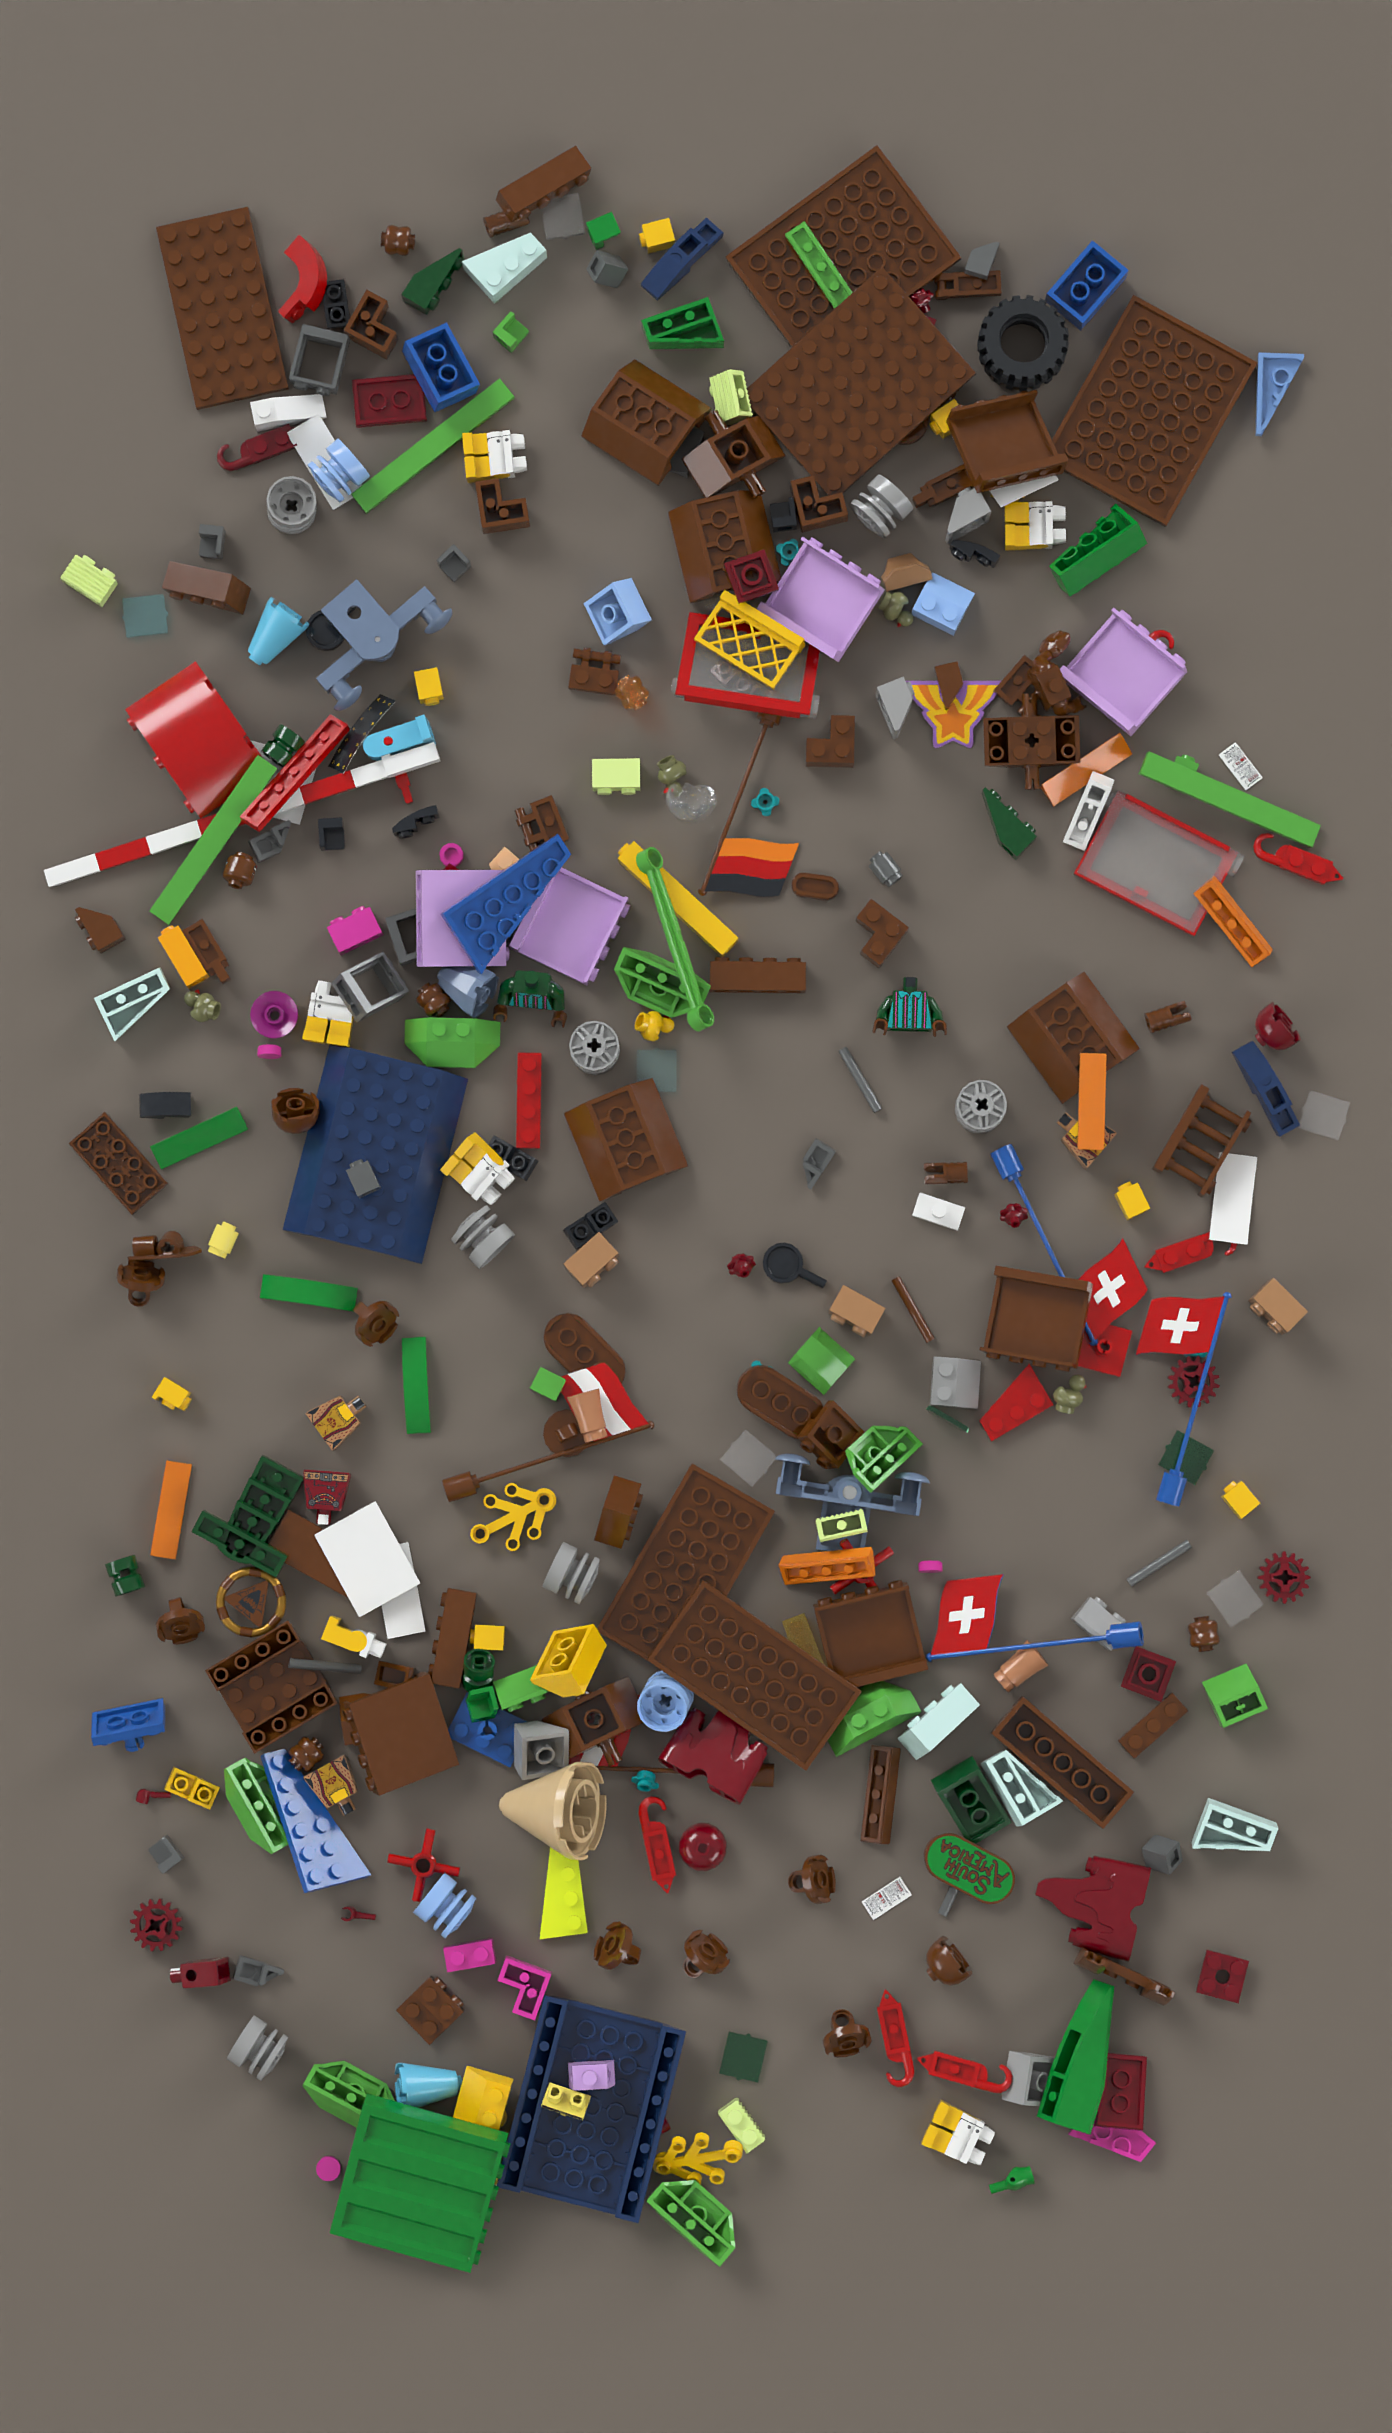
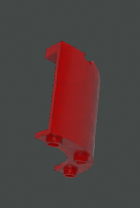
M196 661L125 709L130 716L127 722L134 732L139 729L156 754L153 757L160 769L166 768L186 797L183 803L190 813L195 811L200 819L227 800L257 755L261 756Z

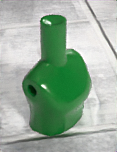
M1030 2166L1014 2167L1005 2180L989 2184L991 2194L1007 2189L1016 2191L1027 2185L1035 2184Z

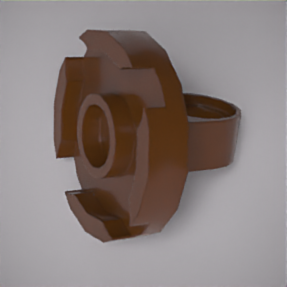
M146 1260L128 1261L126 1266L119 1265L116 1278L120 1285L128 1289V1300L132 1305L137 1307L146 1305L150 1299V1292L158 1290L163 1286L165 1271L162 1267L157 1269L154 1267L155 1263ZM139 1291L145 1292L146 1295L144 1298L137 1299L133 1297L132 1293Z
M360 1301L353 1309L359 1315L355 1325V1334L363 1344L369 1347L373 1346L372 1344L376 1342L384 1343L397 1329L398 1324L395 1321L397 1316L399 1317V1312L387 1301H377L368 1307Z
M564 1409L555 1412L544 1425L543 1436L545 1444L553 1453L586 1444L572 1410ZM585 1449L564 1455L563 1457L579 1455Z
M181 1597L169 1600L170 1611L162 1615L156 1622L158 1638L165 1642V1639L172 1640L173 1644L176 1645L196 1640L198 1633L205 1630L204 1619L201 1613L193 1609L184 1608Z
M823 1855L810 1856L804 1861L802 1870L792 1872L788 1878V1885L791 1891L806 1893L809 1900L815 1904L830 1902V1893H835L836 1879L833 1867H828L825 1862L828 1860L827 1857ZM800 1875L802 1876L803 1883L801 1889L796 1884V1880Z
M620 1921L608 1925L605 1928L608 1932L604 1938L600 1936L594 1948V1960L598 1961V1965L606 1970L617 1967L621 1962L628 1965H637L640 1960L641 1949L632 1944L633 1934L631 1928Z
M696 1930L686 1939L684 1949L687 1958L683 1962V1969L689 1977L697 1978L704 1972L715 1975L719 1974L730 1963V1959L727 1960L726 1957L728 1953L727 1947L712 1933L707 1936L701 1933L703 1930ZM691 1962L700 1970H694L691 1966Z
M839 2009L833 2013L831 2018L832 2031L823 2039L826 2054L829 2055L831 2052L837 2058L860 2053V2047L865 2045L867 2048L872 2042L869 2028L864 2025L855 2024L852 2014L845 2009ZM839 2017H844L848 2020L849 2024L839 2026L835 2020Z

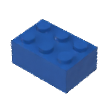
M1092 240L1047 292L1046 303L1050 306L1053 305L1058 310V313L1081 331L1126 279L1129 270Z
M447 323L405 341L402 353L434 412L477 393L480 383Z

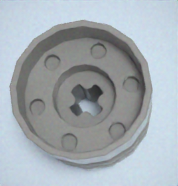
M878 474L867 485L872 497L861 492L858 495L860 501L854 499L850 506L863 525L880 537L886 538L890 534L888 528L891 530L896 528L892 516L903 521L913 510V506L908 498L892 482Z
M295 476L283 477L274 482L266 498L268 519L271 524L280 532L287 534H298L307 530L314 522L317 512L316 495L311 485L304 479ZM287 505H290L291 507L296 505V511H288Z
M599 1021L585 1022L578 1026L571 1035L569 1043L571 1058L577 1068L584 1073L592 1075L604 1074L617 1063L620 1054L618 1036L613 1028L606 1023ZM593 1041H597V1044L601 1046V1048H597L596 1052H592L591 1048L588 1047V1045H592Z
M977 1080L970 1082L961 1090L955 1102L957 1121L964 1129L972 1133L983 1134L992 1131L1000 1124L1006 1113L1007 1101L1005 1094L998 1085L991 1081ZM984 1100L986 1102L985 1107L987 1108V1110H977L976 1108L978 1104L976 1103V1101L982 1102Z
M487 1205L466 1218L451 1238L454 1244L465 1239L459 1247L461 1251L468 1249L470 1246L474 1248L469 1255V1259L478 1269L483 1268L496 1257L515 1236L505 1223L497 1228L492 1226L498 1218L496 1214H493L487 1220L485 1219L491 1211Z
M563 1542L542 1587L557 1594L564 1585L567 1587L565 1598L569 1599L573 1590L578 1593L574 1602L580 1604L593 1586L598 1575L601 1559L595 1557L589 1566L586 1562L590 1554L585 1553L581 1560L578 1561L576 1560L578 1548Z
M254 2015L227 2056V2060L238 2067H241L247 2060L251 2061L248 2073L252 2074L256 2067L259 2066L261 2070L256 2078L262 2081L266 2075L273 2071L280 2060L289 2037L283 2034L278 2043L273 2041L278 2033L277 2029L273 2030L268 2037L265 2036L264 2032L267 2023Z

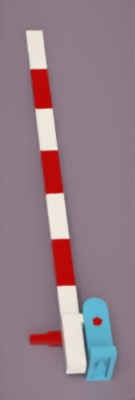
M426 716L415 717L416 720L367 736L363 742V749L367 756L376 762L346 771L344 774L340 773L300 786L276 814L394 776L398 788L402 790L406 804L413 803L409 789L411 784L407 772L441 761L434 735ZM216 814L45 869L44 873L48 886L50 888L199 840Z

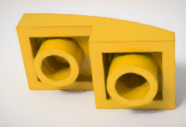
M173 1767L164 1787V1790L209 1810L220 1789L219 1786L176 1767Z

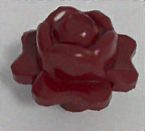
M922 288L913 293L910 299L923 313H927L931 309L928 303L934 294L930 290L925 291Z
M1010 1203L1005 1209L1000 1211V1220L1011 1225L1013 1228H1017L1023 1220L1028 1218V1209L1023 1208L1020 1204Z
M744 1253L736 1254L727 1265L730 1275H737L742 1278L748 1277L751 1269L756 1265L755 1261H753L754 1257L747 1256Z

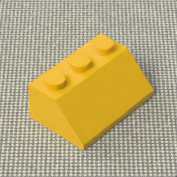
M590 1624L553 1631L530 1681L563 1698L584 1694L607 1646L595 1625Z
M466 2066L453 2118L500 2131L514 2079Z

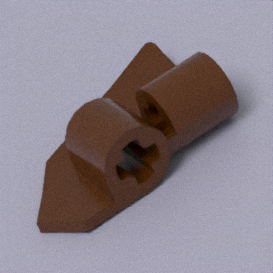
M168 1231L159 1242L156 1235L134 1237L132 1242L134 1256H128L127 1258L128 1261L180 1258L202 1253V1249L196 1246L184 1247L182 1236L176 1231Z

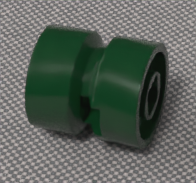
M280 724L272 734L274 737L273 741L268 740L261 752L283 768L293 757L292 754L296 753L305 741L295 732Z
M135 1555L105 1564L108 1576L114 1579L111 1585L115 1597L145 1587L142 1575L136 1571L139 1566ZM128 1570L129 1575L121 1578L120 1572Z
M473 1649L465 1655L462 1685L467 1692L493 1685L495 1659L489 1651Z

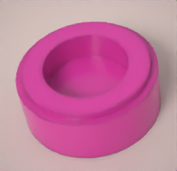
M454 843L444 845L439 854L440 860L445 866L450 863L457 867L464 858L461 847Z
M270 1044L260 1045L257 1048V1056L263 1059L280 1058L281 1047Z
M921 1561L918 1563V1571L920 1573L943 1572L942 1562Z
M333 2156L321 2158L316 2166L317 2175L324 2181L336 2179L341 2172L339 2160Z

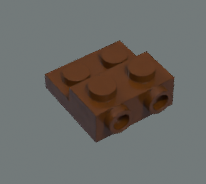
M829 1400L817 1417L808 1421L797 1438L801 1441L800 1446L804 1451L813 1453L817 1457L816 1463L820 1467L835 1469L839 1468L846 1459L845 1450L862 1436L864 1431L834 1400Z
M430 1976L396 2009L429 2045L465 2011L462 2008L464 2003L455 1994L451 1996L445 1990L447 1985L438 1976L435 1979Z

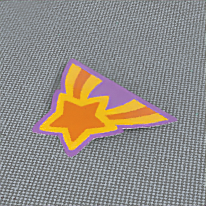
M910 681L915 693L913 700L924 710L922 715L933 728V746L938 748L951 741H955L967 748H971L973 745V728L984 715L982 710L995 698L996 694L993 691L1001 681H963V687L947 710L944 708L938 681Z

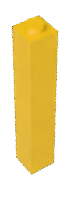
M635 841L630 845L626 843L618 852L620 855L618 862L652 893L647 874H644L636 863V856L643 849ZM663 867L659 870L675 915L720 957H724L739 941V938Z

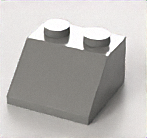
M968 487L958 493L959 497L956 498L945 538L947 544L989 522L991 510L983 495L977 493L975 488L971 489Z
M904 676L878 686L875 695L893 739L898 738L911 708V703L914 699L913 695H915L910 681L906 682Z
M934 1356L930 1406L978 1409L981 1361Z
M1097 1596L1095 1599L1088 1597L1071 1618L1074 1623L1091 1637L1106 1635V1630H1110V1625L1126 1622L1116 1612L1111 1615L1105 1609L1108 1605ZM1107 1640L1097 1641L1106 1650L1112 1651L1113 1647L1111 1644L1108 1645Z
M541 1721L514 1724V1767L522 1780L541 1778L569 1765L568 1729Z
M1009 2051L1007 2068L1012 2074V2084L1010 2088L1003 2092L1002 2100L1021 2105L1040 2106L1055 2057Z

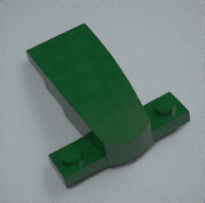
M262 1455L252 1476L248 1479L240 1499L235 1505L229 1522L203 1510L191 1532L218 1546V1549L231 1560L244 1564L250 1563L268 1574L278 1577L289 1555L266 1542L289 1508L304 1481V1476Z

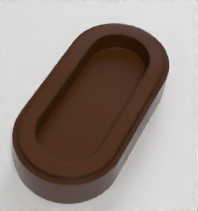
M799 873L793 878L791 884L794 894L803 898L829 901L834 899L839 891L836 879L825 875Z

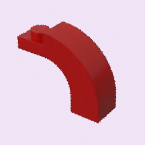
M300 235L284 251L298 267L299 284L291 297L278 310L292 324L303 316L304 310L307 307L315 312L324 297L327 285V271L321 255Z

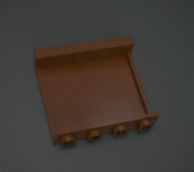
M1024 390L1010 396L1001 395L993 400H979L974 404L966 406L957 405L951 409L946 423L977 493L1059 475L1066 468L1069 462L1065 453L1058 455L1034 401L1038 394L1037 390Z
M995 1266L994 1275L997 1276L984 1347H980L979 1350L986 1353L987 1358L1000 1360V1356L1009 1357L1010 1362L1023 1364V1360L1032 1361L1033 1366L1046 1368L1047 1364L1056 1365V1370L1069 1372L1070 1368L1077 1369L1093 1284L1084 1280Z
M902 1580L892 1581L888 1583V1587L880 1589L878 1586H871L865 1588L864 1593L855 1594V1591L841 1594V1598L832 1600L831 1597L817 1600L818 1604L813 1605L828 1667L854 1686L859 1687L928 1670L907 1582L902 1583Z
M420 1672L414 1675L415 1678L352 1702H343L345 1709L342 1710L346 1722L351 1725L353 1731L350 1732L351 1740L355 1746H358L360 1752L358 1761L362 1769L365 1768L368 1777L365 1778V1782L370 1792L373 1791V1793L380 1796L459 1765L429 1673Z

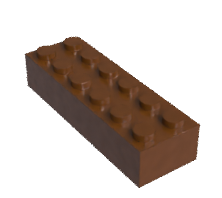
M1023 1696L1017 1700L990 1732L1102 1829L1105 1828L1134 1793L1132 1789Z

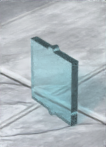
M164 594L122 599L124 609L122 619L125 621L127 638L168 633L166 618L168 612L165 608Z
M659 1048L654 1050H637V1082L653 1078L658 1092H676L677 1051L659 1050Z

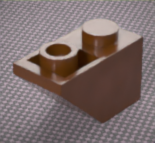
M81 907L75 909L78 916L74 918L81 930L86 928L90 935L86 939L92 950L97 949L102 954L126 940L112 916Z

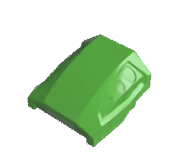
M819 1327L788 1364L824 1395L855 1358Z

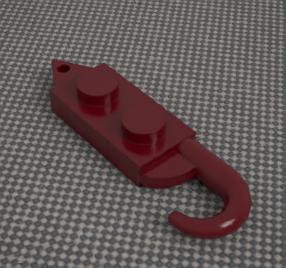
M287 424L245 440L240 447L241 458L232 462H227L223 457L225 450L229 448V445L225 444L218 450L217 461L223 469L234 471L296 449L294 446H297V443L293 445L287 433L295 427Z

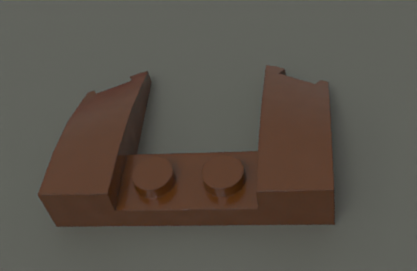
M1083 1947L1080 1948L1073 1963L1097 1975L1103 1972L1115 1979L1119 1975L1125 1978V1984L1138 1989L1139 1986H1142L1143 1988L1139 1995L1163 2006L1175 1994L1170 1987Z

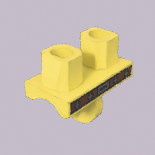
M549 2082L541 2107L558 2112L563 2116L568 2115L583 2120L591 2096Z

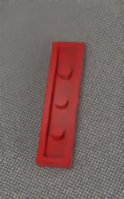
M518 1053L517 1149H540L542 1053Z

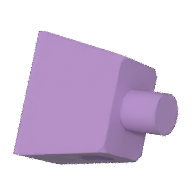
M614 2060L568 2062L569 2088L572 2090L608 2089L614 2086Z

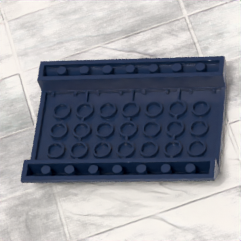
M329 1045L316 1096L319 1099V1116L315 1125L307 1131L283 1230L422 1264L445 1175L440 1169L449 1159L468 1079L415 1063L353 1048ZM362 1159L363 1162L369 1161L381 1189L359 1199L346 1170L350 1169L349 1164Z
M544 1995L508 2138V2143H511L507 2158H503L502 2164L505 2167L502 2178L498 2179L497 2186L518 2193L524 2191L614 2214L615 2218L639 2223L686 2031L665 2023L603 2007ZM614 2060V2086L608 2089L574 2090L591 2096L583 2120L568 2115L563 2116L558 2112L541 2107L549 2082L571 2089L569 2088L568 2062Z

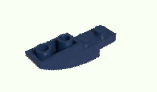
M705 218L694 229L690 228L673 244L642 281L641 287L658 301L690 272L691 266L723 237L724 232L708 218Z
M1250 1041L1232 1051L1252 1094H1256L1276 1135L1280 1137L1300 1126L1291 1108V1105H1293L1274 1070L1254 1041Z

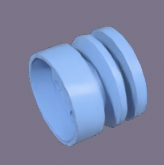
M337 438L326 448L331 459L327 461L318 455L316 458L322 467L319 468L313 461L308 464V467L314 476L313 478L321 488L340 503L344 500V497L338 491L340 488L350 495L352 492L347 482L350 480L355 485L360 486L370 475L352 452Z
M658 1671L648 1679L637 1701V1711L640 1719L647 1727L655 1731L667 1732L674 1730L683 1723L694 1700V1692L665 1672Z
M446 1873L441 1876L413 1912L424 1922H427L433 1916L437 1917L438 1919L433 1927L435 1931L442 1922L447 1925L441 1933V1936L444 1938L459 1928L470 1914L477 1899L474 1895H471L466 1903L462 1901L461 1898L467 1892L466 1889L461 1890L457 1895L452 1893L457 1882Z

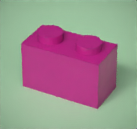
M361 906L351 912L352 915L345 919L343 916H340L330 921L331 925L327 929L341 956L383 936L370 906L367 908Z
M493 1938L448 1945L443 1948L447 1972L492 1965L497 1962Z

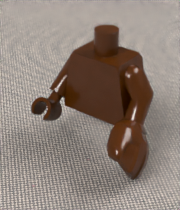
M1060 630L1050 634L1042 641L1039 648L1040 654L1033 660V668L1027 671L1045 712L1053 709L1057 716H1063L1072 712L1076 714L1087 707L1082 704L1080 700L1082 698L1081 695L1069 701L1071 693L1058 665L1050 662V660L1061 655L1070 644V634Z

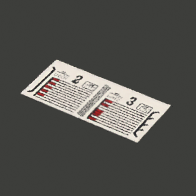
M1236 742L1219 754L1220 758L1245 790L1263 778Z
M898 1877L863 1900L862 1903L874 1920L912 1894L901 1877Z

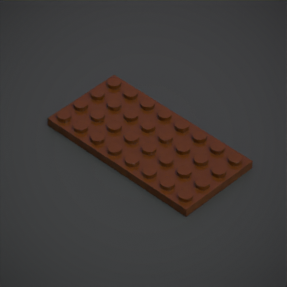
M243 207L156 227L196 409H204L289 390L249 208Z
M691 1464L597 1628L598 1632L647 1660L702 1580L724 1595H728L775 1511L698 1466Z
M704 1580L701 1581L647 1658L653 1665L805 1771L862 1692L852 1683Z

